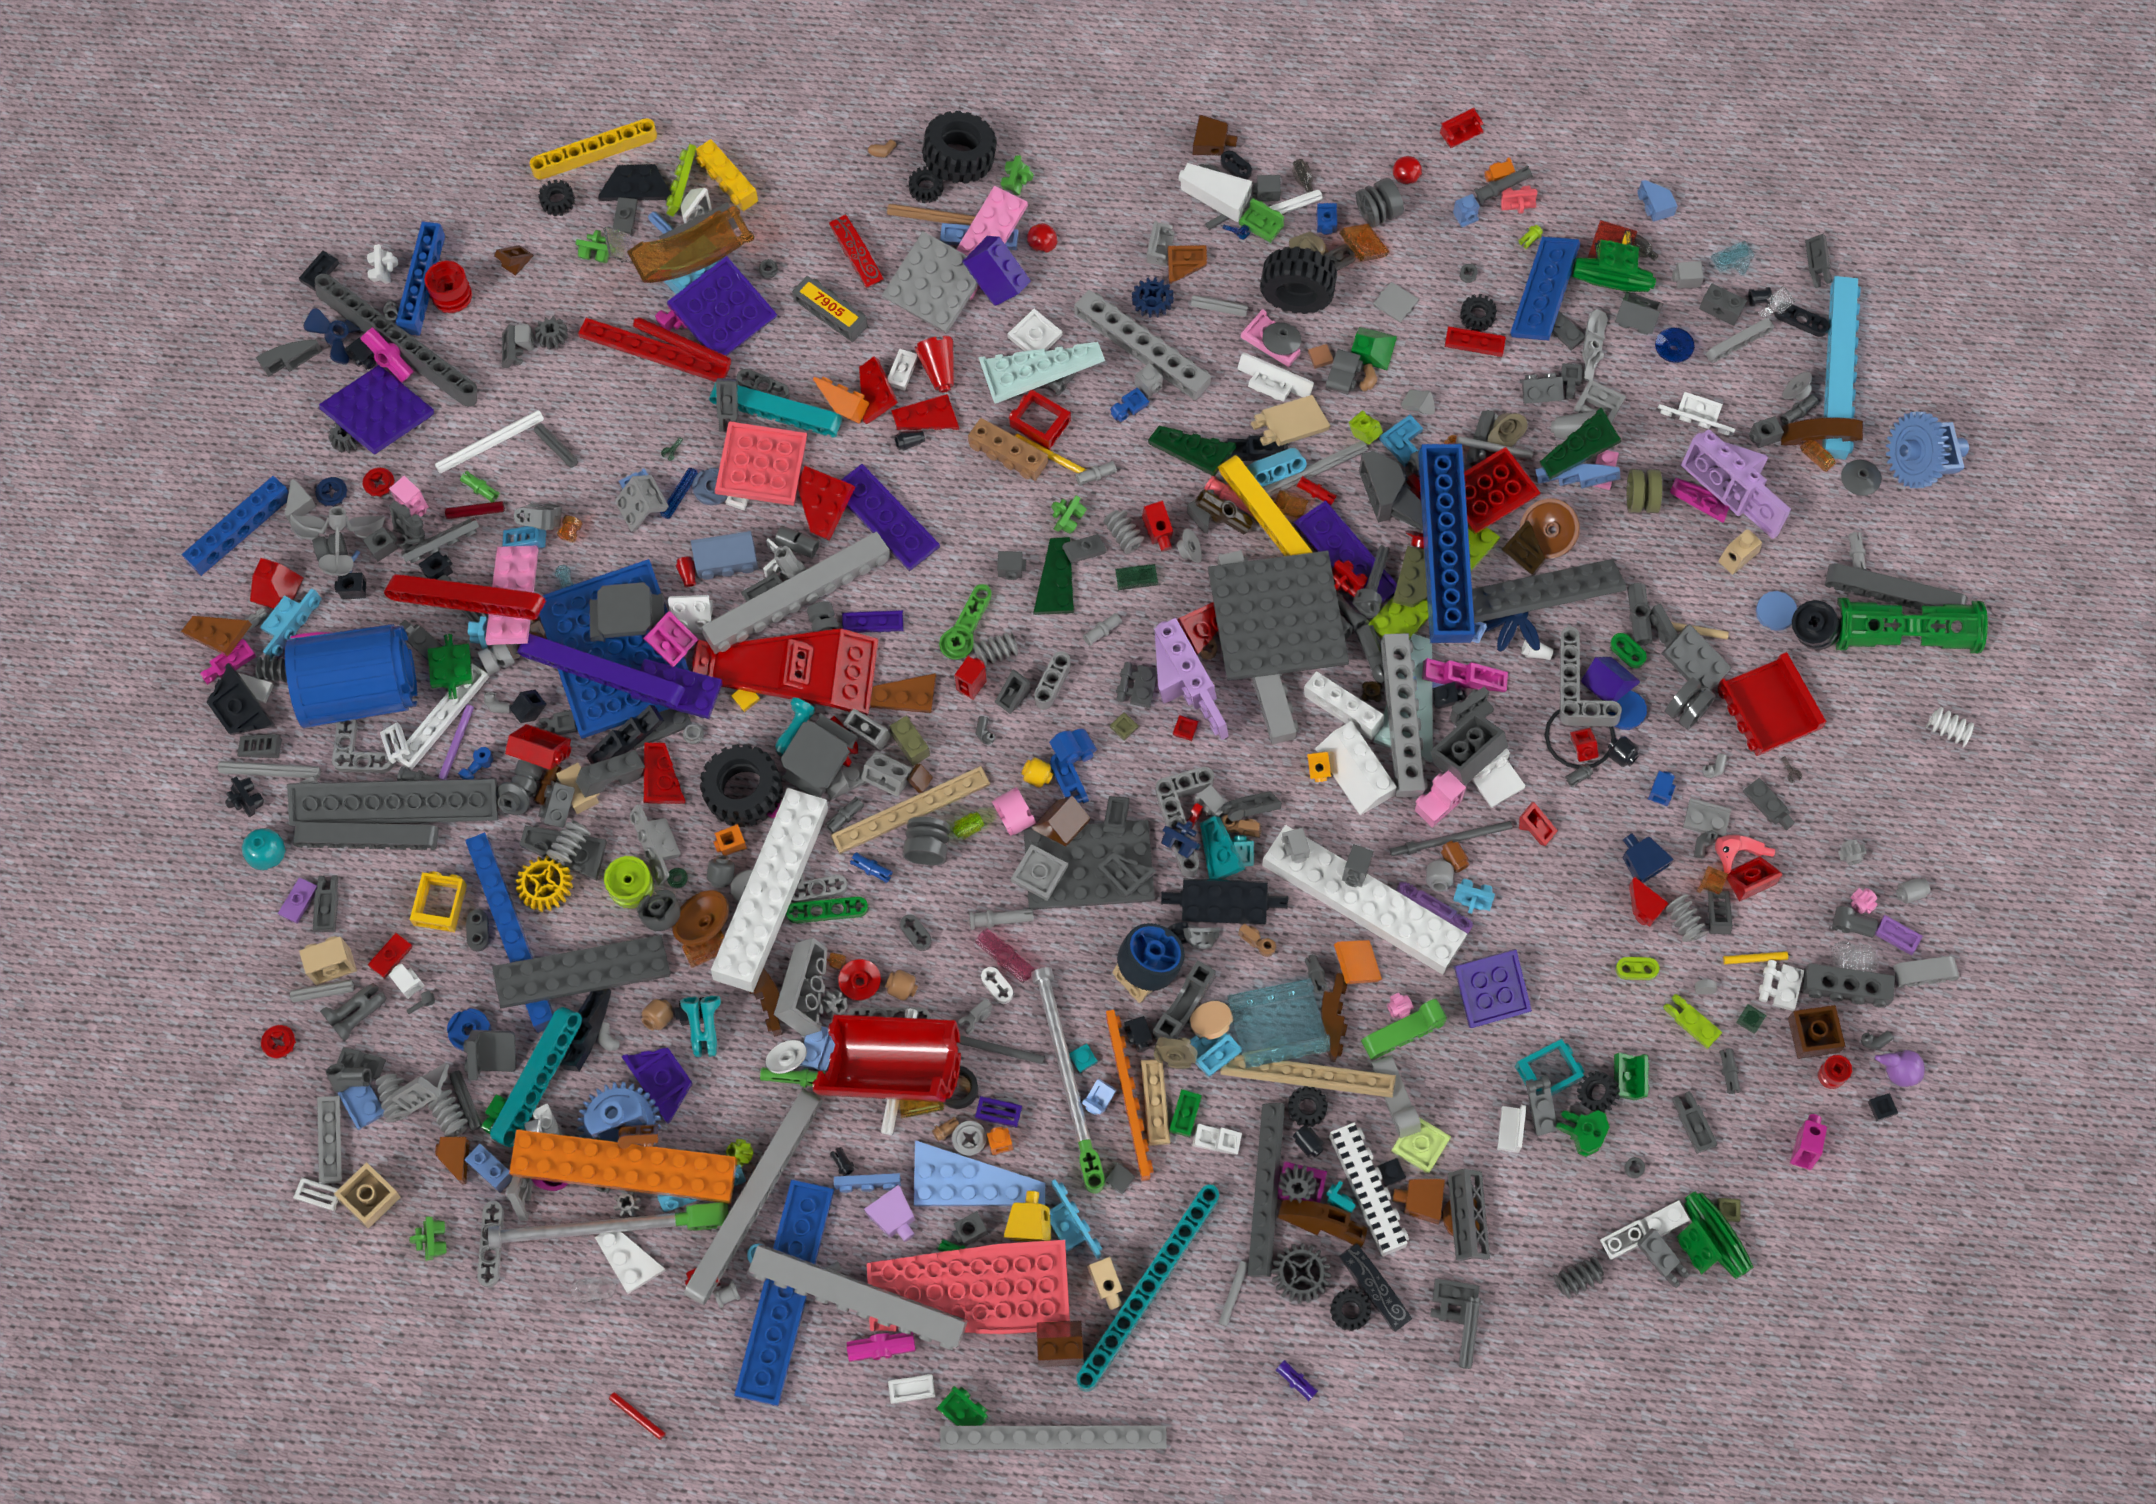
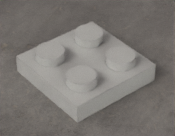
M1031 844L1011 877V882L1048 901L1066 871L1068 863Z

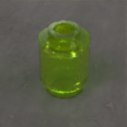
M970 812L954 821L952 829L957 838L961 837L965 840L981 831L985 824L978 812Z

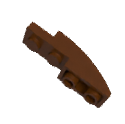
M763 968L754 992L749 991V993L754 994L756 999H760L763 1012L767 1011L769 1017L765 1019L768 1032L772 1031L774 1037L783 1035L779 1018L774 1015L780 994L772 978Z
M1341 973L1336 974L1333 992L1324 991L1321 1005L1322 1037L1331 1062H1335L1337 1056L1341 1057L1344 1044H1340L1341 1036L1345 1037L1348 1024L1344 1023L1345 1016H1341L1344 1002L1340 1001L1341 994L1345 995L1347 984Z
M1283 1200L1277 1217L1317 1236L1320 1231H1324L1352 1245L1357 1243L1360 1248L1365 1243L1368 1227L1350 1220V1212L1313 1201L1302 1200L1299 1203L1298 1200H1292L1291 1202L1290 1200Z

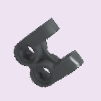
M531 503L516 509L514 520L522 526L554 530V527H560L562 506ZM520 513L524 514V517L526 518L524 519V521L523 517L520 516Z

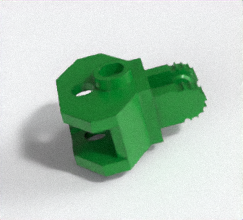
M1596 1110L1586 1116L1582 1114L1578 1116L1568 1111H1563L1561 1116L1576 1125L1572 1128L1558 1122L1556 1128L1571 1136L1570 1139L1574 1140L1577 1153L1588 1157L1598 1152L1610 1128L1606 1114Z

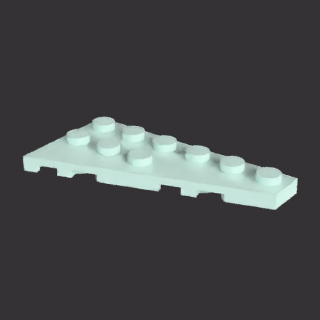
M1098 342L1077 344L1073 348L1066 349L1055 347V350L1051 351L1039 349L1015 352L1012 356L1003 357V354L995 355V358L988 359L985 356L978 357L995 404L1105 361Z
M1413 634L1410 639L1413 642L1411 660L1415 662L1413 677L1416 676L1418 689L1415 691V699L1418 698L1419 700L1417 718L1421 720L1419 738L1423 739L1421 757L1433 762L1431 754L1433 749L1432 682L1422 680L1423 661L1426 658L1432 659V643H1430L1428 638ZM1398 673V678L1405 679L1403 674ZM1398 693L1401 698H1407L1404 693ZM1386 705L1383 713L1384 725L1376 734L1374 743L1391 748ZM1400 712L1402 717L1409 718L1406 712ZM1406 731L1402 732L1403 736L1407 738L1411 737L1410 733ZM1404 751V753L1412 755L1411 752Z

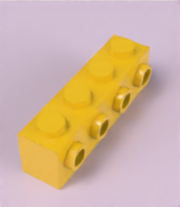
M712 139L696 148L698 164L707 170L712 180L718 182L720 189L730 196L735 206L738 205L742 211H745L758 202L756 189Z

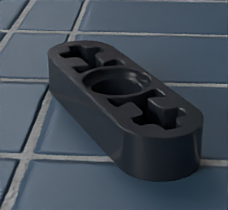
M1788 302L1778 303L1774 310V315L1778 320L1817 337L1825 336L1830 328V324L1825 318ZM1783 309H1786L1785 314L1781 313ZM1803 316L1807 322L1800 323L1796 317ZM1819 324L1823 326L1821 330L1817 329Z

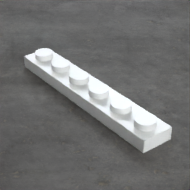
M472 663L473 684L456 687L457 699H454V697L453 700L449 699L447 693L406 741L410 754L406 755L404 753L402 754V759L399 760L397 757L395 760L412 770L489 678L488 673Z

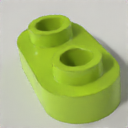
M1623 957L1616 964L1615 971L1624 980H1652L1659 973V964L1655 959L1649 957ZM1622 967H1628L1630 972H1624ZM1644 967H1649L1651 972L1646 973Z

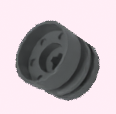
M1388 177L1374 183L1373 187L1369 185L1365 189L1362 188L1356 192V203L1360 214L1371 228L1386 222V218L1392 220L1404 213L1401 194L1395 183Z
M932 817L910 818L907 821L905 835L908 839L904 842L903 858L915 864L931 866L944 864L948 851L945 843L949 841L950 825L945 821Z

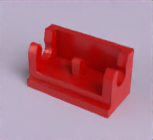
M1472 108L1443 122L1440 134L1448 146L1453 148L1482 134L1483 129L1481 125H1483V121L1476 112V109Z

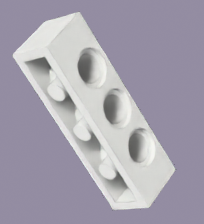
M1317 671L1304 686L1306 698L1347 724L1352 721L1359 733L1370 740L1375 737L1384 725V714Z

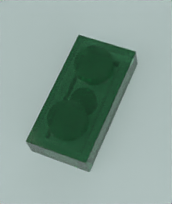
M1155 564L1115 569L1118 590L1158 585Z

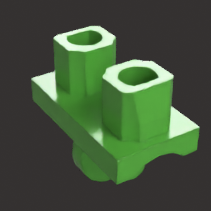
M1015 155L1014 161L1006 162L1005 171L1007 174H1010V177H1003L1001 179L1003 189L1012 190L1014 195H1020L1022 185L1032 181L1034 176L1032 171H1030V167L1021 161L1022 157L1020 155Z
M595 230L593 235L587 234V240H592V242L576 239L575 245L578 246V257L581 259L589 260L592 250L597 251L595 258L597 262L607 263L609 255L613 254L615 250L610 245L600 244V242L606 243L607 237L601 236L600 230Z
M1076 495L1073 500H1070L1067 507H1065L1067 501L1064 499L1060 503L1053 502L1051 508L1054 510L1052 516L1058 518L1061 515L1053 528L1054 530L1059 532L1062 529L1069 534L1075 530L1077 523L1070 519L1071 514L1080 519L1087 510L1086 507L1079 503L1080 497Z
M433 1216L426 1217V1221H423L424 1235H422V1228H415V1236L409 1237V1243L416 1244V1251H422L424 1243L425 1261H430L436 1256L446 1254V1242H434V1235L445 1233V1221L433 1220Z

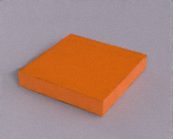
M1370 940L1340 941L1334 944L1346 984L1374 983L1382 980Z

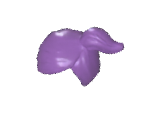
M1911 1050L1875 1056V1060L1886 1066L1889 1079L1900 1087L1917 1085L1924 1077L1925 1066L1923 1059L1919 1054Z

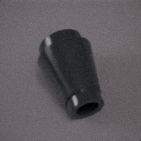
M900 431L894 436L897 449H902L903 451L925 442L923 431Z

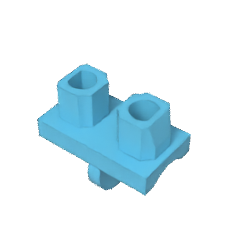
M480 616V622L469 621L467 633L470 635V643L480 644L481 649H485L488 647L485 640L488 621L487 617Z
M1463 879L1457 885L1453 901L1468 906V913L1472 914L1474 908L1490 911L1495 893H1492V886L1484 884L1481 885L1480 889L1473 888V882L1467 879Z

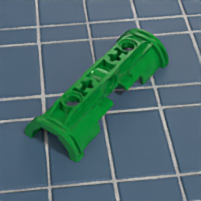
M1837 597V605L1840 607L1842 623L1840 637L1836 643V650L1846 651L1848 647L1900 645L1902 636H1921V646H1941V649H1970L1972 654H1980L1986 644L1988 616L1983 601L1972 600V605L1943 604V606H1922V615L1902 614L1901 605H1878L1876 602H1850L1848 598ZM1871 619H1876L1879 622V627L1875 631H1872L1868 626ZM1894 619L1896 623H1899V627L1895 628V631H1893V627H1884V623H1893ZM1935 620H1937V624H1946V628H1938L1935 632V629L1931 628V624H1935ZM1956 620L1962 625L1961 630L1957 633L1951 629L1952 623Z

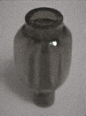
M1303 159L1294 161L1292 163V173L1296 182L1305 188L1306 193L1314 191L1311 185L1313 174L1308 163L1304 162Z
M1631 234L1632 245L1639 247V257H1649L1655 261L1659 255L1653 251L1652 244L1639 234Z

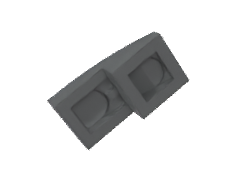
M343 1047L337 1063H343L345 1068H370L372 1072L371 1079H378L386 1062L382 1057L365 1054L359 1050Z

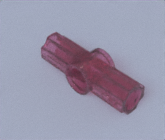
M988 928L983 930L975 940V943L996 960L1000 967L1005 968L1022 984L1031 977V973L1035 969L1020 957L1009 944H1005ZM1004 952L1010 954L1008 959H1001L999 956Z

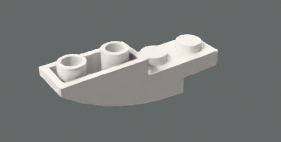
M1678 1200L1600 1239L1610 1260L1639 1248L1637 1242L1651 1228L1656 1229L1659 1235L1663 1236L1689 1222L1690 1219Z

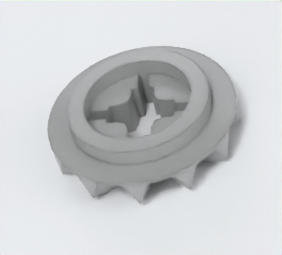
M964 1121L958 1124L952 1132L953 1146L963 1155H975L986 1144V1132L979 1123ZM964 1131L968 1134L974 1133L972 1136L974 1145L969 1141L964 1142Z

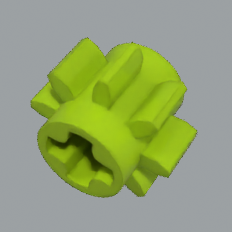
M736 1139V1143L731 1142L728 1145L726 1156L736 1157L738 1160L737 1165L743 1167L744 1163L748 1164L751 1161L753 1148L750 1146V1143H746V1140Z

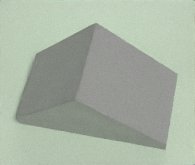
M291 479L285 511V516L289 523L291 514L304 516L316 507L312 498L294 479Z

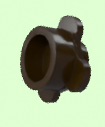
M1371 681L1362 684L1363 694L1361 698L1364 701L1374 700L1379 702L1381 700L1380 690L1382 685L1380 683Z

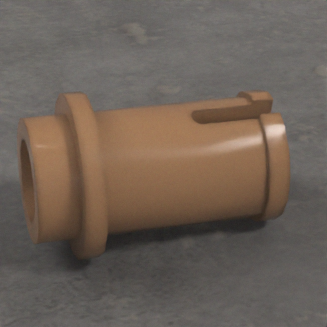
M953 1117L939 1127L936 1125L935 1129L932 1130L938 1142L940 1140L944 1141L945 1137L952 1134L959 1122Z

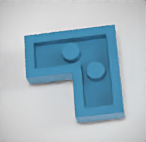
M1408 415L1380 435L1379 440L1406 467L1408 466L1411 454L1418 451L1410 440L1420 434L1423 428L1411 415Z

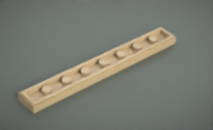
M982 766L833 833L831 838L839 854H842L907 824L910 818L922 817L988 787L990 782Z
M1237 1055L1221 1068V1075L1393 1098L1396 1075L1246 1055Z

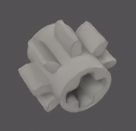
M1857 840L1844 842L1842 848H1840L1841 851H1838L1840 860H1845L1847 865L1861 863L1863 861L1862 857H1865L1864 855L1867 854L1864 844L1860 845Z
M837 990L834 993L827 992L821 1000L823 1011L827 1012V1015L832 1018L836 1014L842 1015L847 1009L846 1000L848 998Z
M622 1190V1195L619 1198L614 1197L618 1205H615L613 1208L615 1211L621 1210L620 1216L622 1218L625 1214L633 1217L635 1210L640 1211L637 1203L641 1202V1199L639 1197L634 1198L635 1193L633 1191L626 1194ZM630 1201L632 1203L631 1206L627 1205L624 1207L623 1205L624 1202Z

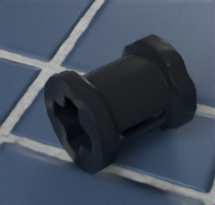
M1766 287L1763 290L1749 289L1748 299L1750 306L1752 307L1759 303L1771 304V288Z

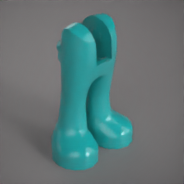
M793 697L790 702L791 708L795 712L794 718L778 738L775 745V750L781 757L803 722H807L815 712V708L812 705L796 697Z
M712 995L702 998L701 1001L699 997L693 996L681 999V1007L687 1013L694 1056L702 1057V1041H707L708 1056H716L717 1036L714 1013L721 1005V997ZM700 1004L704 1021V1032L701 1031L700 1027Z

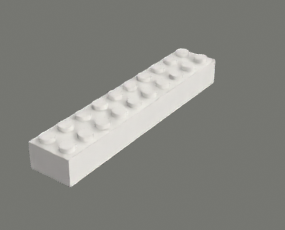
M787 788L711 968L713 980L754 992L827 815L828 805L826 799Z
M1287 825L1284 826L1264 856L1263 867L1443 975L1464 943L1467 933L1369 874L1366 875L1362 888L1348 886L1345 881H1342L1347 861L1307 837L1310 849L1309 858H1306L1301 863L1292 862L1291 855L1287 856L1284 847L1285 843L1282 844L1281 839L1283 832L1294 829Z

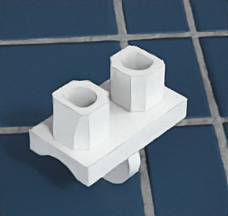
M375 245L374 252L367 254L369 264L375 266V268L368 271V278L373 282L381 280L385 284L391 283L390 272L393 271L394 267L398 266V259L391 252L382 250L381 245Z

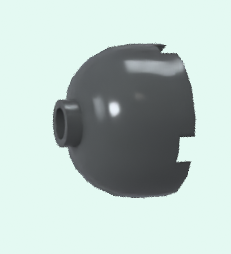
M669 890L655 891L656 895L652 897L650 895L645 896L637 907V913L646 928L655 932L665 931L673 927L678 922L681 913L680 904L675 894Z

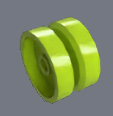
M623 856L611 862L605 871V887L615 904L623 908L633 909L638 907L639 902L645 896H652L654 881L649 868L643 860L635 856Z

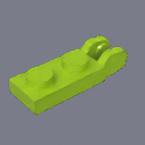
M1674 994L1671 999L1683 1011L1679 1014L1672 1005L1667 1003L1663 1006L1664 1010L1675 1019L1676 1023L1708 1049L1723 1032L1690 1004L1688 1005L1681 996Z

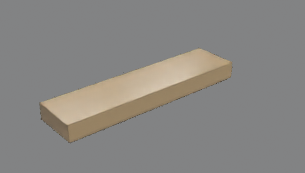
M1156 1059L1141 1060L1148 1146L1170 1144L1163 1060L1162 1064Z

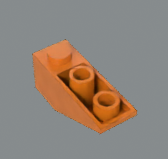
M822 376L821 379L813 377L814 382L833 410L839 415L860 424L869 405V402L863 399L864 395L853 391V394L847 392L849 388L839 383L836 387L832 385L833 381Z

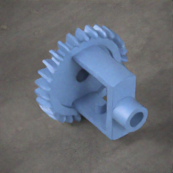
M1910 412L1904 414V417L1898 418L1899 422L1894 423L1896 429H1890L1893 436L1887 437L1891 444L1886 445L1890 449L1886 455L1891 456L1887 463L1893 464L1890 471H1895L1893 477H1899L1898 482L1904 483V486H1910V488L1929 487L1932 483L1938 481L1937 478H1941L1946 474H1956L1964 469L1962 457L1968 454L1969 444L1965 438H1957L1953 422L1941 423L1937 422L1938 418L1933 417L1930 413Z
M613 1082L611 1090L605 1084V1092L597 1088L598 1096L595 1097L590 1094L589 1097L592 1102H583L587 1110L580 1109L579 1112L584 1117L578 1118L577 1121L584 1125L577 1127V1130L585 1132L579 1136L580 1138L618 1142L619 1130L615 1129V1127L626 1123L625 1126L655 1125V1122L661 1120V1117L654 1115L659 1111V1108L652 1107L656 1102L654 1099L648 1100L650 1096L648 1092L642 1095L643 1089L641 1087L634 1091L635 1085L632 1083L627 1089L625 1082H622L620 1088H618L616 1082Z

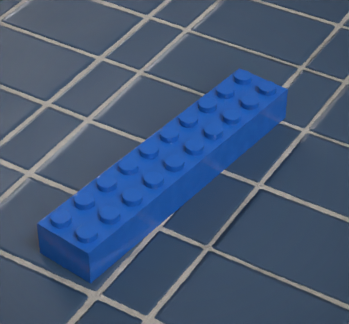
M1422 444L1418 453L1430 643H1471L1475 636L1462 444Z

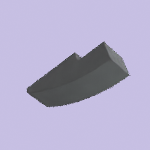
M316 339L302 340L270 349L257 356L256 359L269 377L284 367L289 372L322 352V349Z

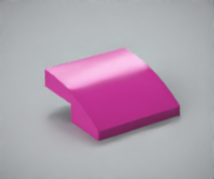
M670 611L643 638L672 667L699 640Z

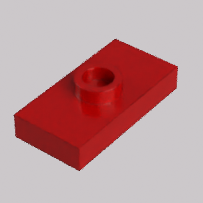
M395 933L368 963V966L385 979L413 946Z

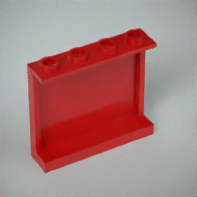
M1787 652L1780 654L1777 660L1727 681L1724 678L1721 679L1717 688L1721 699H1725L1728 704L1727 710L1729 714L1737 720L1739 732L1747 738L1749 750L1751 752L1754 751L1756 756L1822 729L1827 722Z

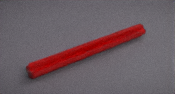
M640 317L633 320V327L723 368L730 367L731 365L730 357Z

